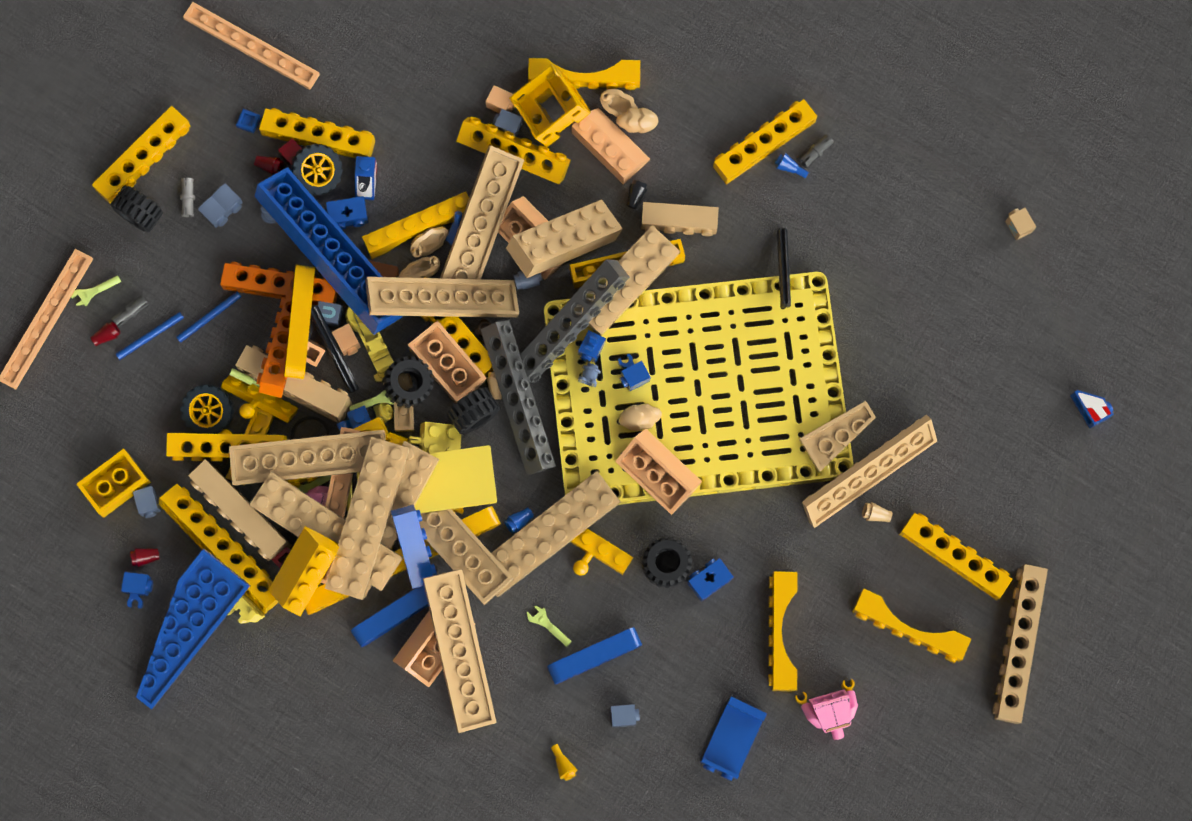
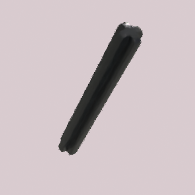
M779 228L777 230L780 306L789 308L791 306L788 236L786 228Z
M317 305L312 306L311 318L349 393H353L359 387Z

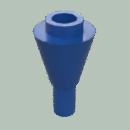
M786 152L783 155L779 154L775 161L776 169L796 173L803 178H806L809 173L799 167Z
M460 211L455 212L454 222L446 237V241L450 245L453 244L462 219V212Z

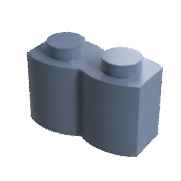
M225 183L198 210L217 228L218 226H223L228 221L230 214L237 213L241 209L243 202Z

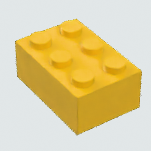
M122 449L76 485L98 514L104 518L134 496L133 491L143 489L151 482L125 449Z

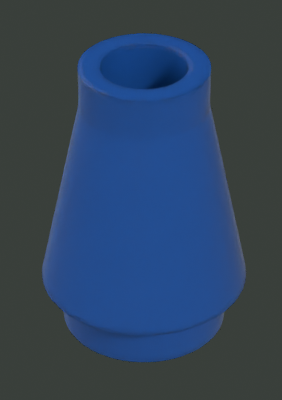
M527 507L520 512L508 516L504 523L507 529L514 534L519 532L534 515Z

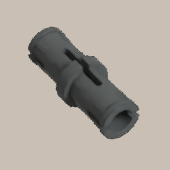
M825 134L815 145L812 144L810 146V150L799 158L801 164L808 159L803 164L805 168L817 157L820 158L823 152L834 143L832 138L828 140L829 135Z
M141 295L131 304L125 305V308L111 319L120 328L132 317L135 318L136 314L148 306L149 303Z

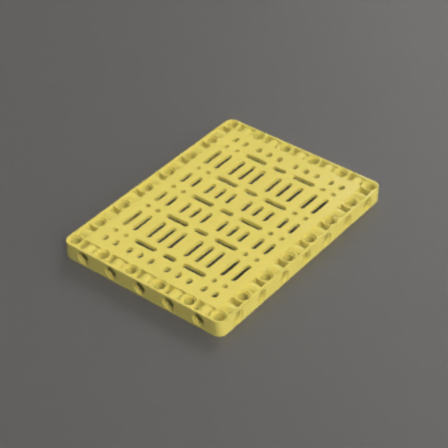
M821 272L791 274V306L785 309L780 308V291L775 289V285L779 284V276L645 290L633 302L634 306L629 307L614 322L633 321L635 325L611 328L602 335V337L606 338V343L600 353L603 380L598 381L596 379V387L578 382L579 375L583 372L582 366H587L588 362L582 365L578 364V360H581L580 355H578L580 346H577L575 343L583 341L588 330L594 332L589 326L577 335V339L565 348V352L557 357L550 367L565 495L590 477L592 470H598L609 487L619 493L618 499L621 503L618 505L656 501L615 462L635 438L620 439L618 435L621 433L638 432L617 424V420H619L624 410L618 411L615 409V406L634 403L649 404L660 409L662 412L663 438L658 439L656 423L647 430L679 460H695L694 464L685 466L702 483L690 497L833 481L838 475L843 473L839 470L838 465L844 464L850 469L854 465L851 443L821 472H818L807 452L800 451V447L803 446L798 436L800 432L805 436L846 412L826 276ZM813 280H818V281H820V282H821V286H819V287L814 286L813 283H812V281H813ZM743 288L747 293L740 295L737 289ZM706 292L709 298L702 299L699 294ZM668 296L672 301L664 303L662 298ZM570 299L554 300L545 305V327L555 317L548 313L549 310L557 309L560 311ZM795 303H802L803 307L796 308ZM765 306L772 308L771 311L747 314L742 311L747 308ZM730 310H732V311L734 312V314H733V315H729L728 312H729ZM718 312L720 314L718 317L701 318L700 316L702 313ZM690 315L692 318L687 320L686 316ZM802 316L805 318L804 321H797V317ZM823 316L827 322L820 323L817 317ZM665 317H676V318H677V320L674 321V322H665V323H659V322H658V319H659V318H665ZM786 318L788 322L783 323L782 319ZM648 320L649 323L646 325L643 321ZM773 320L774 322L772 325L744 326L746 322ZM734 324L736 325V328L732 329L730 325ZM720 326L721 330L703 332L702 328ZM692 329L693 333L690 334L687 330ZM677 330L679 332L678 335L661 337L659 335L660 332ZM785 332L790 334L792 360L787 359L784 339ZM648 333V334H650L651 337H650V338H646V337H645V334ZM635 335L637 337L635 340L607 342V339L610 337ZM806 335L807 339L801 340L799 336ZM733 338L738 340L740 366L735 365ZM776 339V343L747 345V342L752 340ZM691 342L695 344L698 364V370L696 371L692 369L689 347ZM716 344L724 346L723 349L708 351L704 348L707 345ZM651 347L655 375H650V382L632 391H629L628 388L614 389L612 387L613 384L621 383L619 378L622 376L621 374L612 375L611 371L625 368H621L618 361H610L609 357L636 353L639 357L633 359V363L636 364L642 361L649 373L646 349ZM680 349L681 353L663 355L662 351ZM808 349L809 353L803 354L801 350ZM771 352L778 353L777 357L754 360L749 359V355ZM829 353L832 359L825 360L822 354ZM724 358L726 360L725 363H706L708 359ZM627 359V360H621V361H622L623 363H627L629 360ZM672 363L683 364V367L664 369L663 366ZM810 363L811 367L805 368L803 364ZM780 367L779 371L753 374L750 371L754 368ZM790 369L795 371V386H792L790 382ZM718 372H726V373H727V376H726V377H719V378H709V377H708V374H710V373H718ZM738 375L743 377V392H740L738 389ZM684 377L685 379L683 382H665L666 378ZM695 380L700 381L701 396L699 397L695 394ZM564 382L567 384V388L560 390L557 388V384ZM813 384L814 388L807 389L806 385ZM652 385L657 386L658 401H653ZM588 387L589 391L582 392L581 388ZM778 387L783 389L780 393L755 395L753 393L754 390ZM601 390L605 392V407L600 406L599 391ZM828 390L836 391L837 397H830ZM715 394H730V398L711 399V396ZM794 395H797L799 399L802 420L800 424L796 422ZM815 398L816 402L809 403L808 399ZM670 399H687L686 403L672 405L668 403ZM741 401L746 402L749 429H744ZM779 401L785 403L782 407L756 409L755 407L756 404ZM698 406H702L704 410L706 434H701ZM732 408V411L728 413H713V409ZM584 409L592 410L590 414H585L583 411ZM817 412L818 416L811 417L810 413ZM672 413H689L688 417L670 418ZM781 415L787 417L784 421L757 422L758 418ZM604 416L608 418L611 441L609 445H606L604 442L602 417ZM568 419L572 424L569 427H563L561 422ZM732 421L734 423L731 427H715V423ZM593 423L594 426L592 428H586L585 424ZM674 427H691V430L686 432L673 433L671 431ZM781 434L789 435V439L767 442L760 441V437ZM594 437L595 441L588 442L587 438ZM749 438L751 443L748 444L745 440ZM719 441H736V445L719 447L717 445ZM706 443L708 444V447L703 448L702 444ZM676 446H693L692 450L674 451ZM784 448L791 449V453L770 456L762 455V451ZM751 452L753 457L749 458L747 453ZM607 454H611L612 458L607 459ZM722 455H738V459L735 460H719V456ZM597 456L598 459L596 461H590L589 457ZM574 457L576 459L575 464L568 465L565 462L566 458ZM708 457L710 461L707 463L704 461V458ZM613 468L614 472L609 473L608 469ZM803 468L807 469L810 476H802L800 470ZM769 473L772 480H763L762 474ZM730 477L733 479L734 484L728 486L724 483L723 479Z

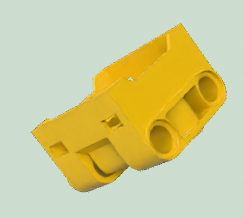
M552 64L509 97L527 123L534 138L546 147H549L561 137L559 133L574 121L579 123L591 113L569 77ZM552 95L555 96L565 112L554 122L545 108L540 105V103L542 104Z

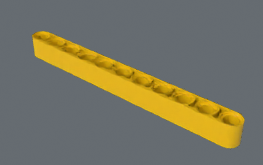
M493 506L462 519L463 523L476 537L501 524ZM424 540L425 546L430 547L432 557L439 555L432 548V546L426 540ZM401 548L394 551L403 557ZM402 559L392 576L406 570L404 559ZM326 584L317 587L305 610L310 615L349 596L324 589Z

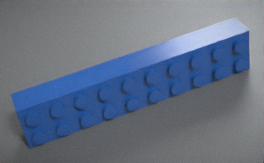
M288 167L257 184L254 197L373 335L403 317L395 315H369L365 280L367 277H382L381 274Z

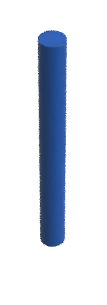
M236 291L176 338L180 343L240 299L241 295Z
M180 312L116 353V356L121 360L184 317Z

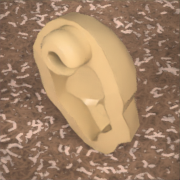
M608 89L601 93L600 101L603 108L616 117L625 113L629 108H638L634 103V98L623 93L621 90Z
M629 108L625 113L617 117L616 122L629 133H646L658 125V117L654 112L646 108Z
M443 226L430 227L424 233L417 235L410 246L413 257L418 258L430 255L443 246L448 230Z
M436 256L423 257L409 263L400 272L399 277L430 278L439 270L440 261Z
M649 404L633 405L621 413L619 423L632 431L650 429L661 418L662 412L660 409Z

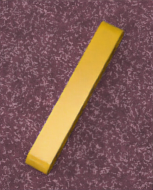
M295 266L284 377L304 379L315 267Z

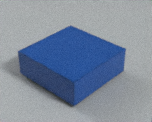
M242 109L236 127L254 134L261 116Z

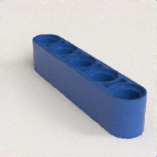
M424 586L415 588L355 626L351 632L360 647L368 645L428 607Z
M635 627L558 660L548 665L547 668L556 685L642 646Z

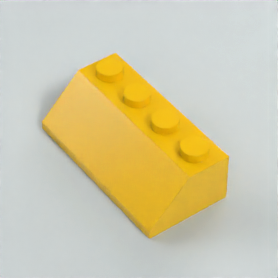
M304 526L269 587L270 593L283 608L301 616L339 549L338 543Z

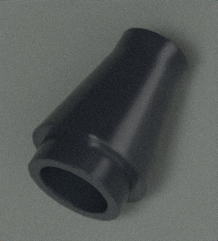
M633 180L629 186L626 206L637 209L647 192V184Z

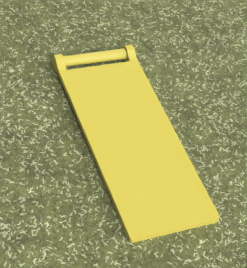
M489 445L430 453L438 458L439 461L414 506L416 510H420V513L497 503L492 454ZM360 472L357 473V481H358ZM352 481L347 501V513L353 498Z

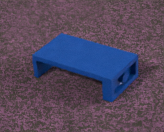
M730 697L700 762L704 764L703 768L713 773L714 770L722 773L721 777L732 781L733 778L738 779L740 770L767 713Z

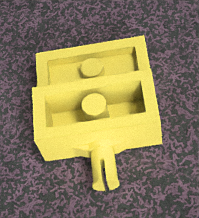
M423 422L420 424V437L409 436L410 441L408 442L410 444H418L419 449L429 454L461 449V434L452 424Z

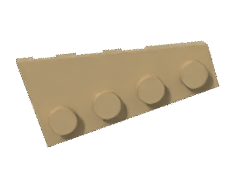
M865 401L803 436L799 441L817 471L821 472L876 416Z

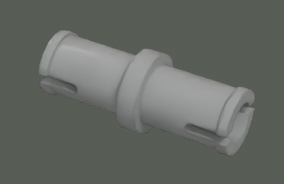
M182 178V195H180V200H182V217H189V215L194 217V179L186 178L185 180V178Z

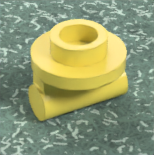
M380 403L373 406L376 417L383 419L384 424L393 418V408L391 405Z

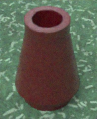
M258 155L255 158L254 165L272 175L282 171L284 168V162L278 157Z
M113 321L110 323L106 322L90 338L94 345L98 346L117 339L121 332Z
M135 548V550L130 551L132 566L140 567L160 560L158 548Z

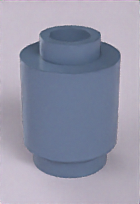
M522 271L513 275L517 290L540 285L539 281H542L541 273L526 278Z

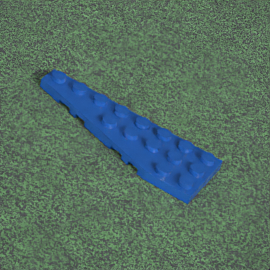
M206 549L200 552L178 580L147 670L136 695V698L150 709L154 708L251 586Z

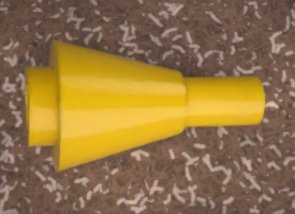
M558 744L553 745L551 749L556 757L559 778L565 779V781L572 779L576 776V767L563 755Z

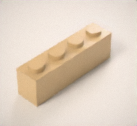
M643 202L641 229L647 231L653 225L657 230L668 234L683 232L685 235L701 233L703 236H712L717 232L719 207Z

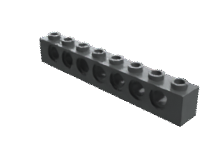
M606 259L520 354L529 383H535L541 378V374L553 365V361L565 352V348L577 339V335L588 327L592 318L600 314L602 307L613 299V295L626 285L625 282L630 276L617 260Z
M509 320L495 322L481 329L482 336L526 474L528 476L555 467V462Z

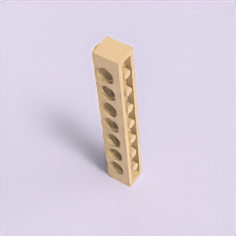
M1024 564L1021 566V569L1018 568L1016 573L1018 586L1013 591L1015 603L1009 613V618H1012L1011 626L1008 625L1006 637L1009 638L1007 645L1005 644L1003 648L1005 661L1004 664H1001L999 675L1002 676L1001 683H998L996 688L998 701L993 706L994 719L1014 724L1022 723L1048 571L1046 568ZM1026 582L1032 583V591H1028L1025 588ZM1023 600L1029 602V610H1025L1022 607ZM1020 619L1026 622V629L1019 627L1018 622ZM1017 638L1023 641L1022 649L1015 645ZM1014 657L1020 661L1019 668L1012 665ZM1009 677H1014L1016 679V687H1012L1009 685ZM1006 696L1012 697L1014 701L1011 707L1005 703Z

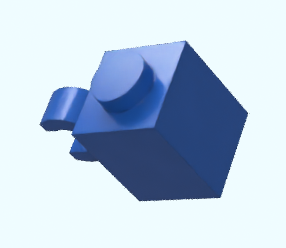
M588 330L578 350L580 358L588 363L591 361L596 363L606 343V338Z
M627 354L629 360L627 363H623L620 358L618 359L619 366L625 368L621 371L622 377L619 379L624 388L627 387L629 391H632L650 382L651 377L642 361L634 364L632 356Z
M365 405L347 412L350 420L342 421L337 426L339 431H341V427L354 429L371 421Z
M124 572L121 591L125 594H130L127 606L132 608L133 601L137 600L138 608L142 609L143 600L139 595L148 596L149 592H152L153 580L146 574Z

